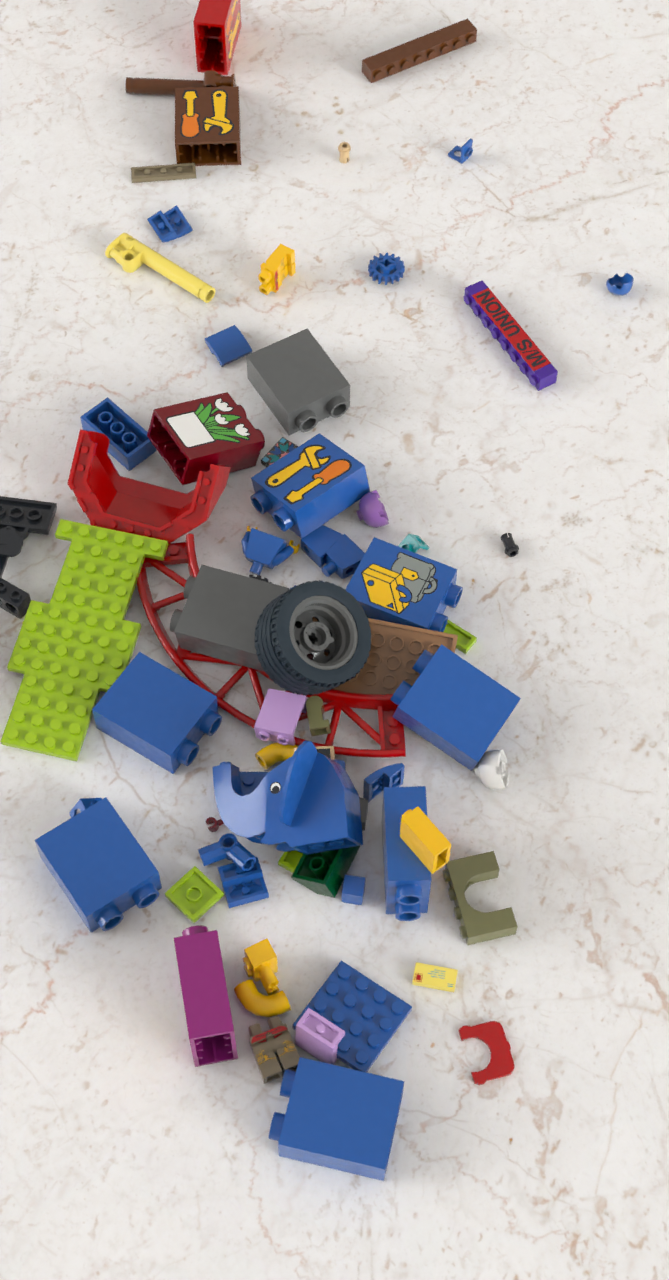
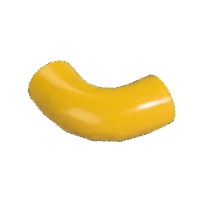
M276 742L259 750L255 757L259 764L268 770L275 763L292 757L294 748L299 746L282 745Z
M253 980L243 981L234 988L237 998L244 1008L256 1016L273 1017L291 1010L283 990L272 995H263L257 990Z

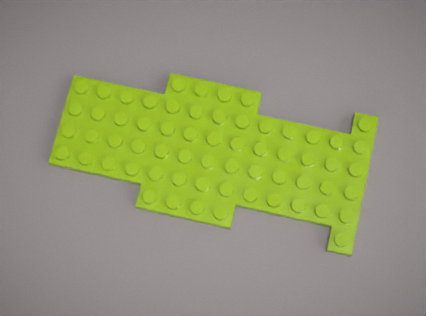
M60 519L55 537L56 539L71 541L50 603L31 600L7 669L8 671L24 674L0 742L5 746L77 762L93 715L92 709L97 703L100 691L107 692L129 665L141 630V623L124 619L144 559L147 557L163 561L168 548V541Z

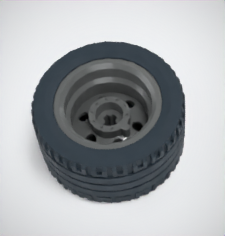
M308 581L293 587L273 599L263 609V613L260 614L254 632L256 654L265 673L281 688L297 695L320 694L351 680L363 669L371 650V629L364 609L347 590L330 582ZM312 617H315L318 621L313 622Z

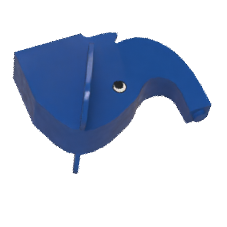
M303 741L292 757L271 770L262 779L259 786L248 795H243L241 789L239 767L231 762H221L219 766L212 767L215 801L219 815L226 827L238 836L245 837L254 843L278 844L276 847L278 851L289 852L297 850L305 855L363 845L359 794L346 772L345 762L340 759L332 760L318 753L312 741Z

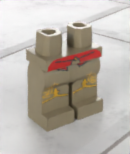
M278 1016L267 1020L270 1030L262 1032L259 1023L248 1027L250 1035L249 1044L264 1084L281 1078L282 1070L283 1072H285V1069L296 1071L300 1058L286 1023L283 1024Z

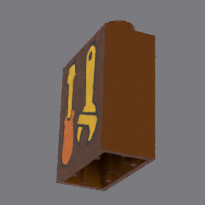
M239 86L175 88V150L177 164L195 163V166L241 165Z

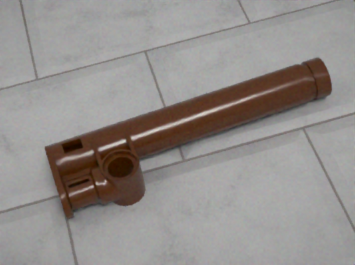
M212 70L204 73V80L126 77V93L175 95V88L236 86L235 74L222 76Z

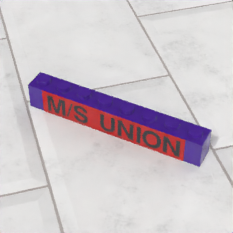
M483 280L466 287L463 297L464 302L471 307L475 316L480 318L484 327L489 329L493 338L497 339L502 349L506 350L511 360L519 366L520 371L528 377L531 385L540 391L556 383L558 371Z

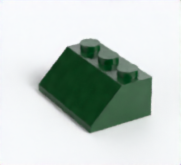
M360 846L307 855L303 854L291 878L319 895L335 898Z

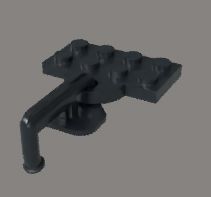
M0 496L1 578L8 558L15 557L21 552L23 540L30 533L49 534L57 510V503Z

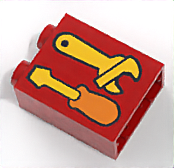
M200 0L193 21L197 72L205 73L208 70H212L221 75H228L241 29L240 0Z

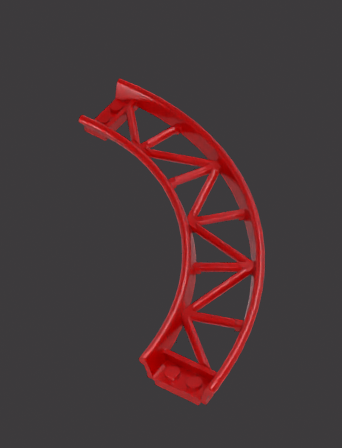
M189 533L186 535L185 542L168 544L163 561L145 557L136 583L139 596L157 638L187 679L217 696V703L220 708L254 728L256 720L245 715L223 698L248 671L259 709L261 710L265 698L257 672L269 680H273L260 670L199 653H191L192 651L181 649L179 643L176 649L157 611L160 608L186 599L183 595L184 592L155 603L153 602L146 567L156 568L183 587H185L187 580L165 565L187 563L190 576L197 577L199 567L195 552L194 534ZM185 660L242 667L215 693L197 676ZM331 689L320 694L306 696L308 698L319 696L326 703L324 704V712L333 710L330 722L331 733L327 734L325 744L313 742L315 747L333 746L342 710L381 746V750L334 746V754L372 758L406 757L404 725L393 718L398 707L397 704L390 700L393 694H361ZM351 708L378 710L380 734ZM307 711L306 713L301 712L298 721L308 718ZM294 737L295 745L300 746L305 741V739Z

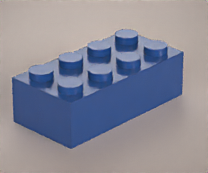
M108 397L80 417L83 430L107 435L110 441L108 453L128 471L156 452L155 446L147 436L148 432Z

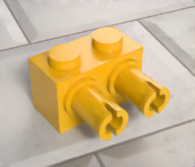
M266 938L244 949L245 957L242 959L247 976H252L254 982L261 981L267 994L272 995L279 992L277 986L279 981L275 975L278 972L277 956L269 940Z

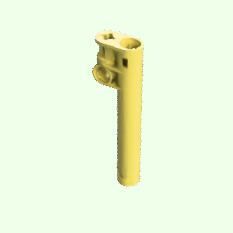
M122 233L106 248V257L114 258L127 273H132L145 264L206 303L210 302L215 295V288L127 233Z

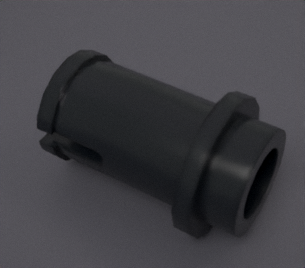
M503 534L500 539L505 547V554L509 557L516 556L519 552V547L515 544L512 534Z

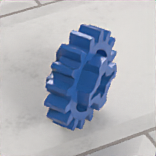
M388 252L385 255L379 253V257L373 256V260H370L368 265L369 276L373 277V281L378 280V284L384 282L385 285L388 282L394 284V280L399 282V278H403L405 270L404 261H400V257L395 258V254L389 256Z

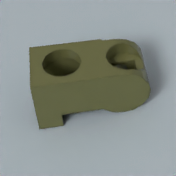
M319 696L309 697L306 701V709L311 736L331 733L329 720H323L325 708L322 699Z

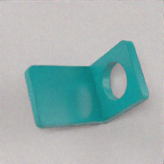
M408 534L398 545V547L414 553L419 548L429 549V546L418 535Z

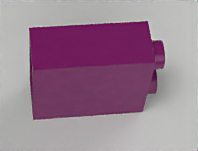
M202 925L188 927L182 931V936L174 938L189 1041L195 1067L238 1059L217 930L208 931V928Z

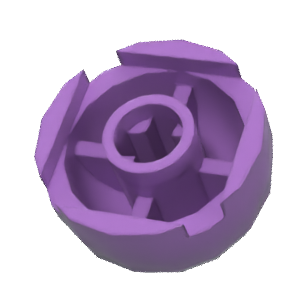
M377 490L365 494L360 499L359 510L356 511L359 520H364L366 525L373 528L389 524L385 507L378 500L380 495Z

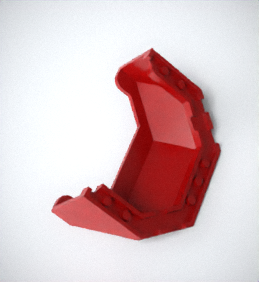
M80 429L67 483L70 489L73 490L80 507L86 513L92 526L165 540L170 544L208 520L227 485L231 467L210 464L209 471H199L195 489L186 494L120 476L107 454L110 444L107 435Z

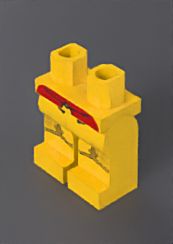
M280 243L266 260V263L263 262L260 265L261 273L258 275V280L262 282L259 286L260 292L266 295L271 291L276 293L287 275L293 276L296 273L294 262L295 250Z

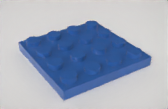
M341 960L293 1023L292 1028L296 1030V1024L309 1007L345 1031L344 1037L337 1046L336 1058L354 1070L368 1072L411 1012L412 1006Z

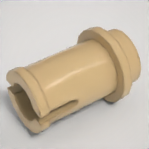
M342 142L338 146V151L340 152L339 161L341 163H347L350 160L349 152L351 146L347 142Z

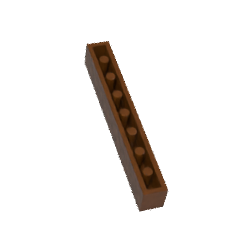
M467 18L363 59L362 73L370 83L376 82L476 42L477 29Z

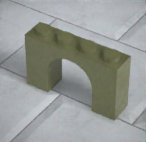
M494 851L451 860L445 865V869L442 870L445 882H449V898L451 901L454 900L456 906L454 907L456 920L460 919V935L462 939L466 940L467 945L515 935L517 931V923L512 907L493 912H480L472 908L465 898V891L472 884L498 878L500 869Z

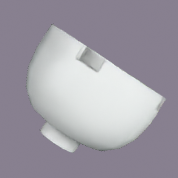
M494 749L487 751L479 760V765L475 766L476 777H480L482 784L488 788L504 789L508 787V770L506 771L505 768L507 759L504 750Z

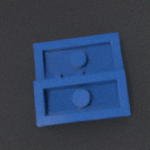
M177 205L164 214L160 210L147 219L162 242L172 241L193 231Z
M235 325L204 339L211 353L215 354L221 367L253 351Z
M403 763L389 765L367 776L364 779L363 798L368 800L369 803L383 791L384 787H400L403 784L405 765Z
M256 857L257 861L254 867L249 871H242L234 863L218 867L229 908L269 898L258 857Z

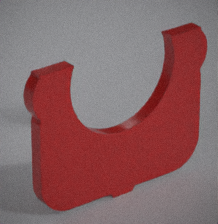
M490 1021L474 1026L465 1025L458 1030L461 1042L468 1038L479 1039L488 1046L491 1053L490 1063L485 1069L471 1072L474 1084L482 1085L486 1081L505 1077L513 1072L514 1061L510 1052V1043L507 1041L504 1029L499 1022Z

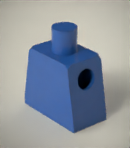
M322 525L301 539V549L321 568L326 563L325 553L343 534Z
M344 534L325 553L327 565L322 568V572L327 577L336 573L341 579H345L355 573L365 553Z

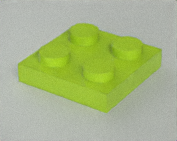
M196 866L165 892V897L193 923L200 919L224 896V892Z

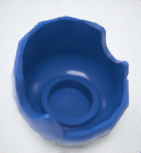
M625 273L622 277L615 274L607 280L606 286L610 293L623 296L632 289L634 279L629 273Z

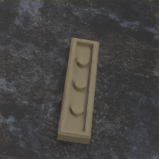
M195 163L131 167L132 183L196 179Z

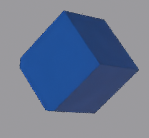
M345 875L342 889L343 903L362 905L366 878Z

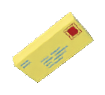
M416 962L412 985L454 992L458 970Z

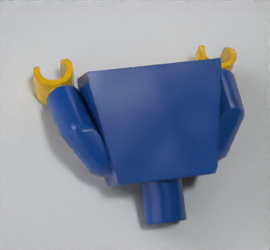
M247 526V532L241 540L243 554L248 561L253 562L249 572L255 575H260L263 567L273 569L274 566H278L292 554L298 553L300 544L293 546V540H290L289 546H287L284 539L259 531L257 527L256 529H250V526Z

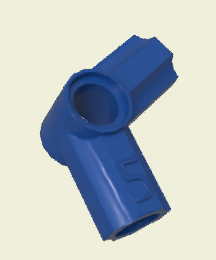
M230 833L223 835L219 842L198 849L204 866L227 859L231 860L242 871H249L257 861L256 857L238 842L236 836Z

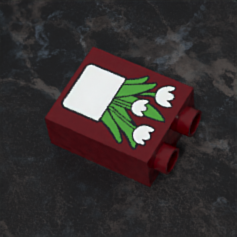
M228 392L154 409L147 433L150 441L182 485L197 482L199 471H209L210 464L231 467L230 473L255 467L260 452L265 446V439L261 430L254 428L247 419L244 408L241 405H237Z

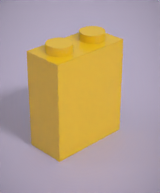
M419 807L407 810L401 817L400 837L433 874L449 862L451 843Z

